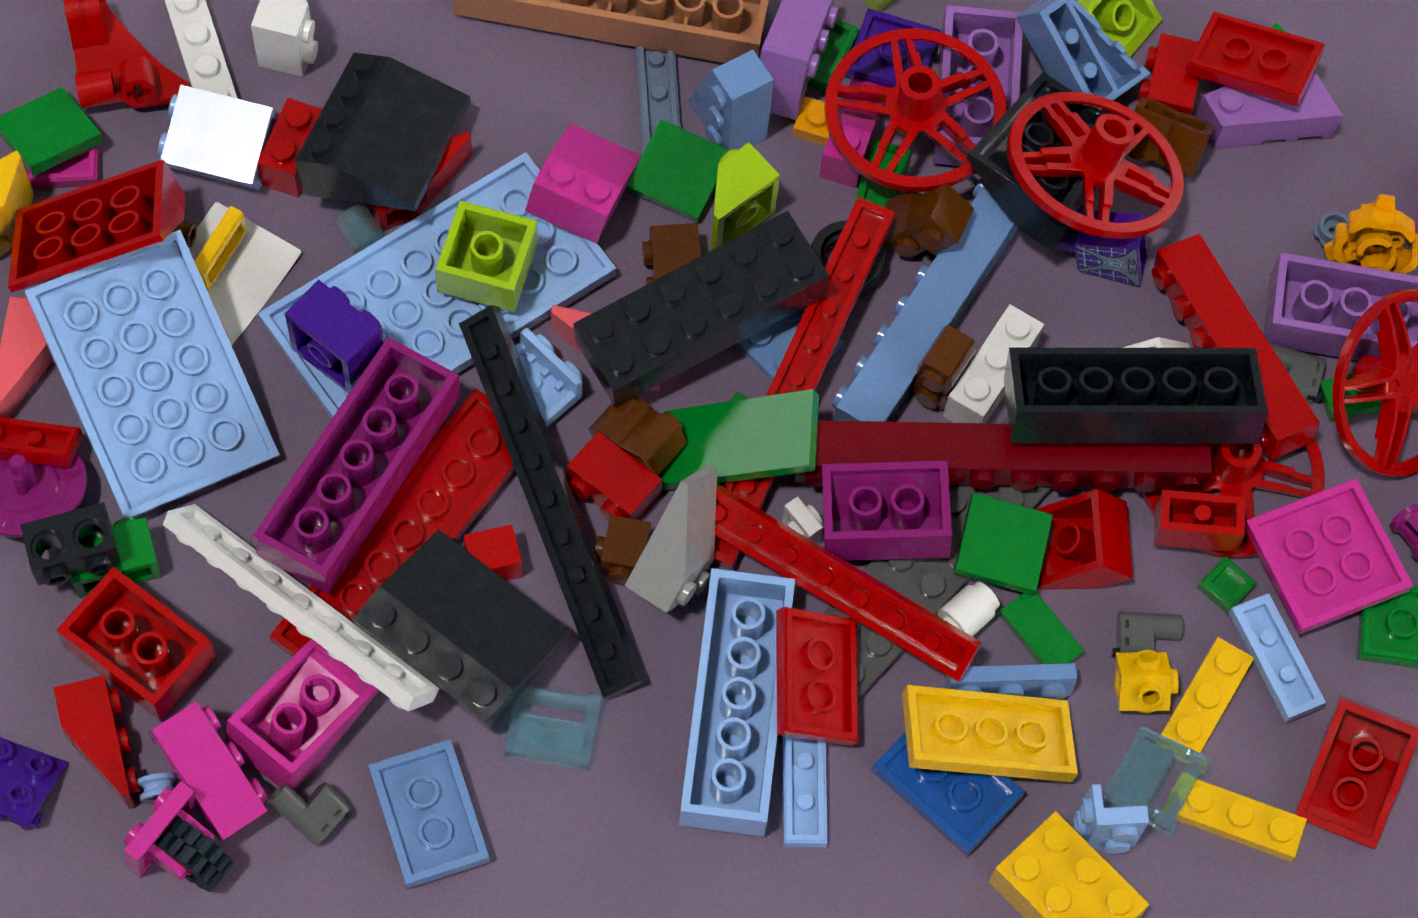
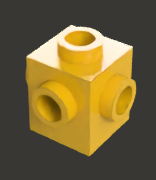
M1142 650L1133 653H1116L1114 692L1118 710L1138 711L1140 713L1170 711L1171 694L1178 693L1177 669L1170 668L1167 652Z

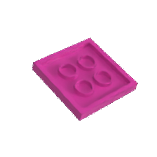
M1357 478L1245 522V531L1299 635L1406 593L1413 587L1412 581Z

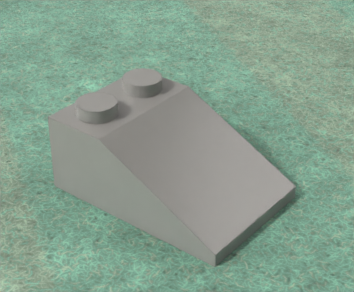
M712 464L705 466L680 482L624 585L665 613L679 604L685 606L693 594L699 596L710 581L711 574L707 571L714 560L717 468Z

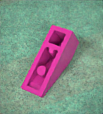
M852 77L849 86L859 87V84L882 86ZM844 98V99H843V100H848V101H853V102H856V101H857V100L847 99V98ZM863 101V102H868V103H874V104H879V105H885L884 102ZM839 108L837 113L845 137L853 148L866 159L880 117ZM829 136L822 154L819 177L856 188L861 174L842 158Z

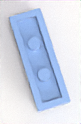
M1265 594L1232 607L1229 615L1249 654L1254 657L1253 662L1284 722H1290L1322 709L1326 701L1270 594Z

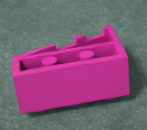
M196 701L152 729L148 736L154 744H158L168 759L172 771L179 776L185 785L195 791L196 806L219 840L222 841L267 812L268 810L263 803L269 798L255 777L250 781L247 780L240 769V766L245 761L232 741L225 745L216 730L221 727V724L208 705L201 708Z

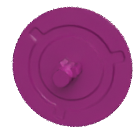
M76 453L70 468L26 463L22 455H14L10 460L0 459V535L23 537L20 524L76 510L79 507L87 488V472L78 453Z

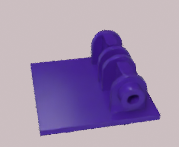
M0 737V821H4L8 816L9 822L20 825L24 830H27L29 827L36 829L42 819V812L38 810L67 768L68 762Z

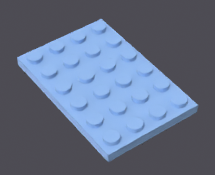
M181 230L170 233L164 241L79 269L24 291L123 518L137 517L279 457V452Z

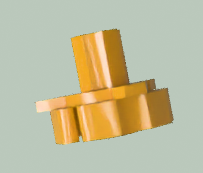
M1379 194L1372 203L1361 204L1358 210L1351 211L1348 214L1349 227L1347 228L1346 223H1338L1335 226L1332 241L1324 244V251L1328 261L1353 265L1350 261L1356 260L1361 263L1362 267L1407 274L1418 266V234L1415 230V221L1403 212L1396 210L1395 196ZM1406 238L1411 243L1409 249L1404 248Z

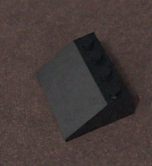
M354 52L295 159L304 194L416 211L471 103L470 96L391 57Z
M1042 72L969 152L966 159L1018 229L1050 251H1053L1072 227L1053 218L1033 202L1016 180L1007 154L1009 131L1015 118L1026 105L1048 94L1073 92ZM1065 104L1072 113L1076 112L1091 130L1098 117L1106 114L1091 105ZM1042 110L1027 122L1023 130V152H1036L1045 147H1066ZM1133 149L1125 156L1126 160H1128ZM1033 176L1040 186L1058 202L1079 214L1085 212L1083 179L1081 177ZM1094 188V201L1099 197L1100 189Z
M439 529L378 587L352 619L360 629L439 687L438 691L490 732L571 632Z

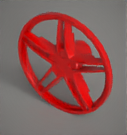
M908 28L891 30L872 36L856 45L841 59L828 82L824 114L826 127L835 148L854 170L885 187L908 192H928L945 183H948L950 186L957 185L977 173L966 159L967 156L955 148V144L937 131L941 127L968 154L976 146L968 138L969 134L945 110L989 88L994 102V126L1007 112L1006 99L997 74L975 49L961 40L941 32ZM899 41H904L910 64V67L904 72L898 46ZM914 41L931 42L947 47L965 57L977 69L965 74L959 72L940 80L933 69L922 65ZM891 43L896 78L895 87L859 84V87L841 85L846 73L861 57L880 46ZM983 78L985 79L984 82L972 88L970 86L948 98H946L944 95L949 92L968 86ZM837 97H842V98H847V99H853V100H857V101H856V102H853V101H848V100H843V99H837ZM863 101L884 102V103H885V106H884V105H879V104H874V103L863 102ZM837 108L891 118L878 144L879 148L872 163L861 156L845 137L839 123ZM898 131L906 135L886 170L881 169L879 166L896 132ZM919 131L963 164L954 170L933 176L916 177L892 173Z
M1082 92L1048 94L1026 105L1015 118L1007 139L1008 160L1019 185L1042 210L1076 230L1095 236L1115 239L1147 235L1167 223L1181 201L1184 179L1180 162L1173 148L1149 121L1118 102ZM1065 104L1091 105L1114 114L1099 116L1091 130L1076 112L1072 113ZM1042 110L1066 147H1045L1036 152H1023V130L1027 122ZM1138 127L1141 131L1134 135V129ZM1146 135L1156 144L1167 162L1171 177V188L1156 181L1157 176L1125 159V156ZM1033 176L1081 177L1083 179L1085 216L1069 209L1054 199L1040 186ZM1114 187L1141 201L1161 208L1157 213L1143 220L1127 223L1109 222L1110 207L1113 206ZM1094 188L1100 189L1098 220L1094 219L1093 212Z
M1405 289L1393 292L1375 302L1364 312L1345 340L1337 361L1333 380L1332 402L1334 419L1345 448L1363 467L1390 476H1404L1418 472V454L1407 460L1397 462L1408 429L1411 411L1418 415V343L1411 348L1399 304L1418 302V289ZM1378 317L1380 331L1377 332L1381 357L1371 354L1361 357L1354 367L1352 379L1346 380L1349 363L1357 343L1370 324ZM1356 389L1361 393L1354 396H1344L1345 391ZM1371 401L1381 402L1374 439H1378L1374 457L1366 453L1354 438L1348 424L1345 404Z
M1315 437L1312 443L1305 445L1311 466V476L1295 472V468L1261 459L1262 446L1260 441L1259 444H1210L1212 475L1205 489H1200L1197 492L1205 493L1218 489L1222 495L1245 496L1246 522V520L1254 518L1252 489L1299 498H1306L1323 491L1325 480L1324 464L1319 445ZM1265 475L1284 482L1309 487L1310 491L1293 488L1287 484L1262 480ZM1159 488L1153 492H1141L1153 516H1155V505L1159 498L1158 494L1161 493L1162 489H1170ZM1246 531L1243 538L1244 543L1240 544L1236 552L1195 549L1223 558L1227 556L1228 558L1243 559L1258 556Z

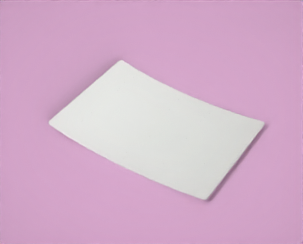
M219 202L214 203L197 227L195 242L189 248L194 261L229 209ZM246 218L245 221L248 229L246 235L211 289L207 291L231 346L262 309L301 254L300 249Z

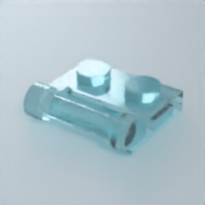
M530 682L514 702L504 756L589 771L602 694L589 692V696L531 687ZM528 703L585 713L584 723L526 714Z
M1141 726L1102 796L1103 803L1112 808L1147 806L1148 825L1161 834L1172 836L1178 825L1175 821L1199 775L1206 773L1211 761L1203 754ZM1176 760L1185 765L1161 811L1150 807L1173 762Z

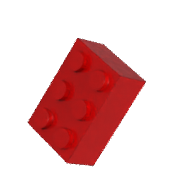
M115 567L104 576L56 629L65 649L100 676L105 675L109 683L117 687L118 690L160 722L216 659L212 642Z

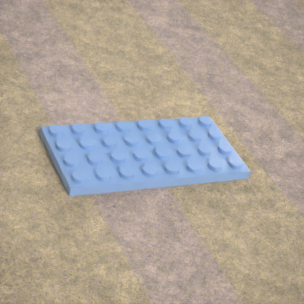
M526 152L258 312L259 321L331 419L348 396V393L292 350L285 318V312L318 279L329 288L336 286L342 290L349 298L350 304L360 312L366 310L375 316L381 324L383 343L389 337L456 374L474 364L459 323L489 305L437 292L435 272L460 200L538 221V245L516 311L511 312L501 309L512 340L518 337L525 328L531 329L550 317L553 305L566 307L616 276L617 268L598 244L525 211L533 183L540 172V169Z

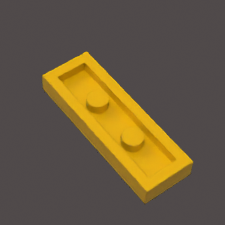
M1217 637L1156 743L1189 763L1194 764L1254 657Z
M1184 775L1181 780L1170 814L1171 819L1292 862L1296 857L1307 820L1306 818Z

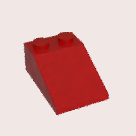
M1340 694L1319 746L1295 815L1306 818V822L1376 849L1418 744V725Z

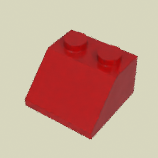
M1097 488L1035 509L1053 515L1037 585L1038 589H1101L1133 579L1126 501Z

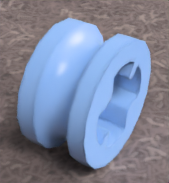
M156 773L139 778L138 785L144 788L143 794L140 795V801L143 803H154L166 787L173 790V783L177 780L176 773Z

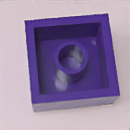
M319 279L285 312L292 350L349 394L383 344L380 322L370 312L366 310L360 312L350 304L349 298L338 287L332 286L329 288Z

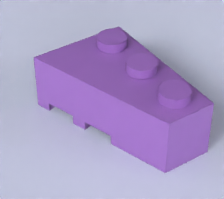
M834 0L781 1L760 55L761 62L774 79L770 113L794 120L797 119L810 77H815L819 65L820 55L818 54L819 52L824 53L830 34L827 28L833 29L837 20L839 7L833 5Z

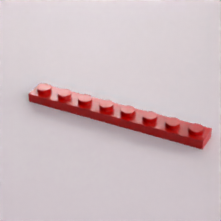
M717 484L716 536L782 576L795 579V584L959 682L963 679L982 642Z

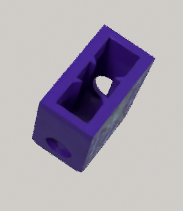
M1093 211L1094 219L1098 220V211ZM1110 212L1109 222H1135L1145 219L1146 215ZM1071 228L1055 247L1057 250L1075 252L1077 270L1081 273L1138 287L1141 285L1149 254L1147 235L1115 239L1091 235Z

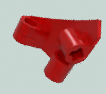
M63 0L77 70V73H75V83L81 108L124 102L134 108L168 104L174 94L178 95L181 85L191 87L189 82L162 65L132 36L110 9L106 0Z

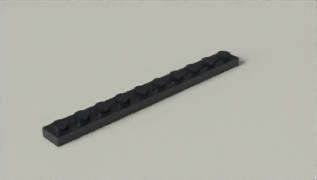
M490 305L460 322L459 326L603 699H612L646 681L501 309L498 306Z

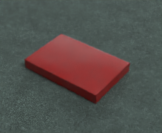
M1213 12L1187 62L1186 74L1298 107L1324 53L1325 43Z
M788 607L776 610L777 735L849 746L858 743L857 620Z

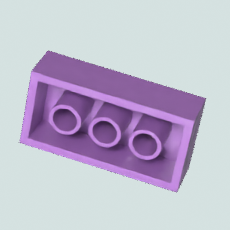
M946 5L941 33L966 43L982 55L991 65L1004 90L1008 111L1019 99L1023 30L1016 16L1022 12ZM940 45L938 72L940 80L959 72L965 74L977 69L959 53ZM983 78L968 86H965L963 88L949 92L944 95L946 98H948L970 86L972 88L984 82L985 79ZM989 88L945 110L969 134L968 138L975 145L993 127L994 102ZM941 127L937 129L939 133L956 145L955 148L965 156H968V153L955 143ZM934 143V164L963 165Z
M1281 252L1270 274L1264 335L1268 342L1294 350L1339 357L1347 336L1364 312L1375 302L1393 292L1405 289H1418V276ZM1406 302L1399 304L1407 328L1411 348H1413L1418 343V302ZM1378 317L1361 336L1351 360L1358 361L1361 357L1368 354L1381 357L1377 332L1380 331Z

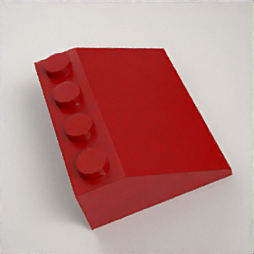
M158 160L16 210L8 281L10 291L13 293L164 241L184 220L185 193L165 160Z

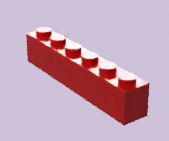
M1200 233L1157 250L1154 267L1152 268L1154 283L1160 290L1164 289L1171 300V307L1175 317L1179 321L1183 320L1186 324L1195 348H1256L1268 410L1260 443L1268 458L1272 460L1312 443L1320 424L1319 420Z

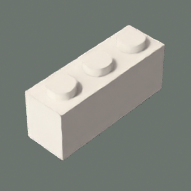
M1009 304L948 396L943 417L953 423H987L1005 395L1004 374L1009 347H1037L1045 324Z

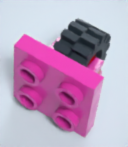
M180 781L173 790L166 787L157 797L151 807L155 812L144 825L139 821L126 835L123 841L127 845L124 849L126 868L138 877H141L149 866L155 862L178 880L182 881L186 877L187 880L191 883L194 882L199 888L212 892L234 862L228 854L224 853L220 846L214 844L215 835L191 817L195 811V791Z

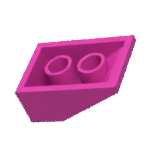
M571 123L548 155L536 177L525 211L598 244L641 155Z
M311 638L227 720L225 743L227 744L232 741L241 756L279 787L286 783L295 791L319 767L379 690L375 686L362 681L354 670L342 661L332 658L325 648Z

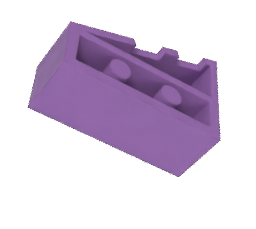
M1315 71L1298 107L1224 86L1203 95L1196 113V117L1214 126L1208 141L1213 149L1261 145L1262 141L1284 139L1285 143L1297 142L1298 138L1320 136V140L1332 139L1343 117Z

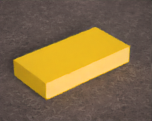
M232 206L229 207L194 261L207 291L211 289L248 231L243 211Z

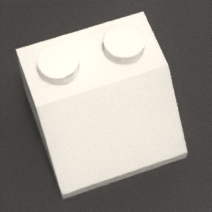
M260 0L251 24L258 66L303 77L308 63H314L318 52V41H314L313 38L315 21L310 18L308 2L306 0Z

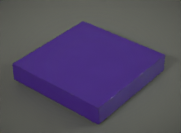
M868 8L855 46L872 36L891 30L908 28L927 29L941 32V30ZM899 41L898 46L904 72L910 67L905 43L904 41ZM914 41L922 65L930 67L937 44ZM891 43L880 46L861 57L852 65L845 78L852 80V77L882 86L895 87L896 78Z

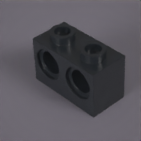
M104 502L20 524L30 568L38 586L42 584L48 586L60 585L70 580V577L83 573L101 574L109 571L113 565L122 563L111 519ZM98 536L103 538L102 542L96 547L87 548L83 546L86 540L91 537ZM50 548L61 549L54 558H41L43 553Z

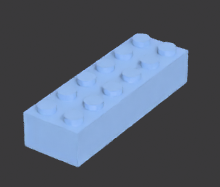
M711 568L679 826L764 837L768 819L777 741L776 610L782 607L792 608L795 579Z

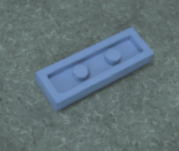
M1075 663L972 666L968 668L963 679L959 682L947 675L945 688L1061 700L1066 696L1072 695L1077 681Z

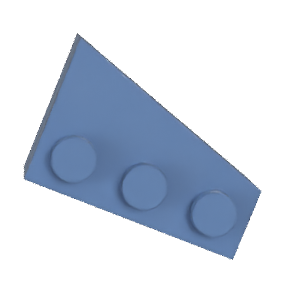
M1039 0L1016 16L1046 74L1073 92L1089 93L1114 100L1150 74L1143 65L1138 66L1124 52L1126 50L1124 46L1118 41L1114 42L1099 28L1101 24L1077 0Z
M754 50L712 69L687 99L705 126V134L708 141L728 150H739L748 142L754 146L766 140L774 79Z

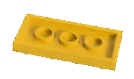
M907 685L902 693L909 768L1073 782L1078 775L1068 700Z

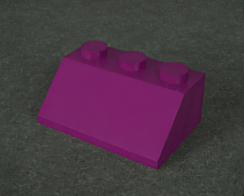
M948 460L822 464L825 549L845 561L950 558L952 529Z

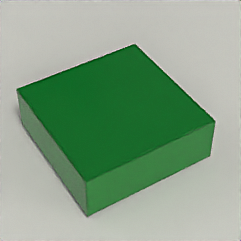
M1225 556L1201 580L1197 589L1229 615L1231 608L1237 606L1254 589L1257 582Z

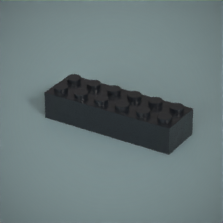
M787 210L573 323L575 341L613 406L616 408L828 295L829 274Z
M1009 347L1004 374V388L1011 444H1259L1268 410L1256 348Z

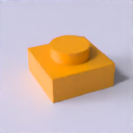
M804 96L793 127L792 136L826 145L829 133L825 122V102Z

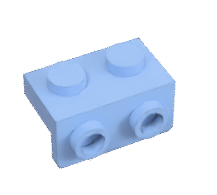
M525 328L520 332V343L515 348L545 425L548 427L582 398V375L571 362H563L554 354L553 346L543 335L538 334L535 336L528 328Z
M1091 784L1085 797L1080 800L1079 810L1074 811V830L1093 849L1104 848L1105 853L1108 854L1124 853L1136 845L1149 824L1147 806L1104 808L1101 785Z

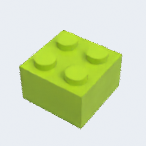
M460 200L435 269L437 292L489 306H498L500 309L515 312L538 245V221Z

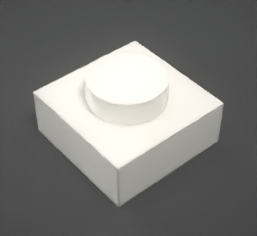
M798 496L784 505L782 522L819 544L823 531V521L816 509L811 505L805 506Z

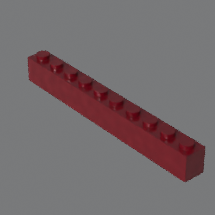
M818 420L815 471L795 473V482H805V484L814 487L822 486V464L948 460L949 487L953 485H970L974 489L983 490L999 485L1011 486L1016 490H1029L1036 486H1052L1053 489L1058 491H1069L1076 487H1094V489L1098 488L1104 492L1113 491L1117 488H1135L1139 492H1153L1159 488L1176 489V491L1197 492L1200 489H1205L1212 475L1210 444H1011L1009 424Z

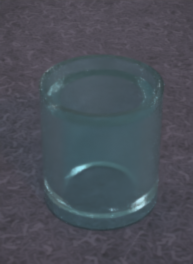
M356 205L347 209L336 220L337 228L354 254L385 237V234L365 205Z

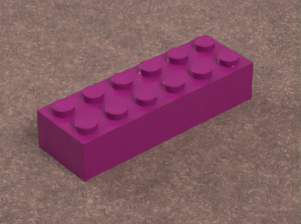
M387 337L252 535L257 555L329 595L461 396L459 375Z

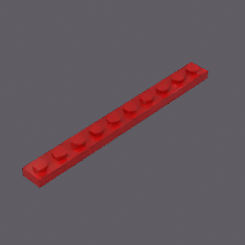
M860 197L857 198L825 267L829 274L828 295L807 306L766 396L810 389L816 390L892 225L895 211ZM776 476L727 482L723 487L761 510ZM715 535L713 562L733 570L741 550Z

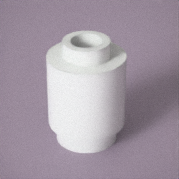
M976 582L973 586L966 585L938 611V616L973 637L995 617V610L1000 606V603L988 586L982 582Z

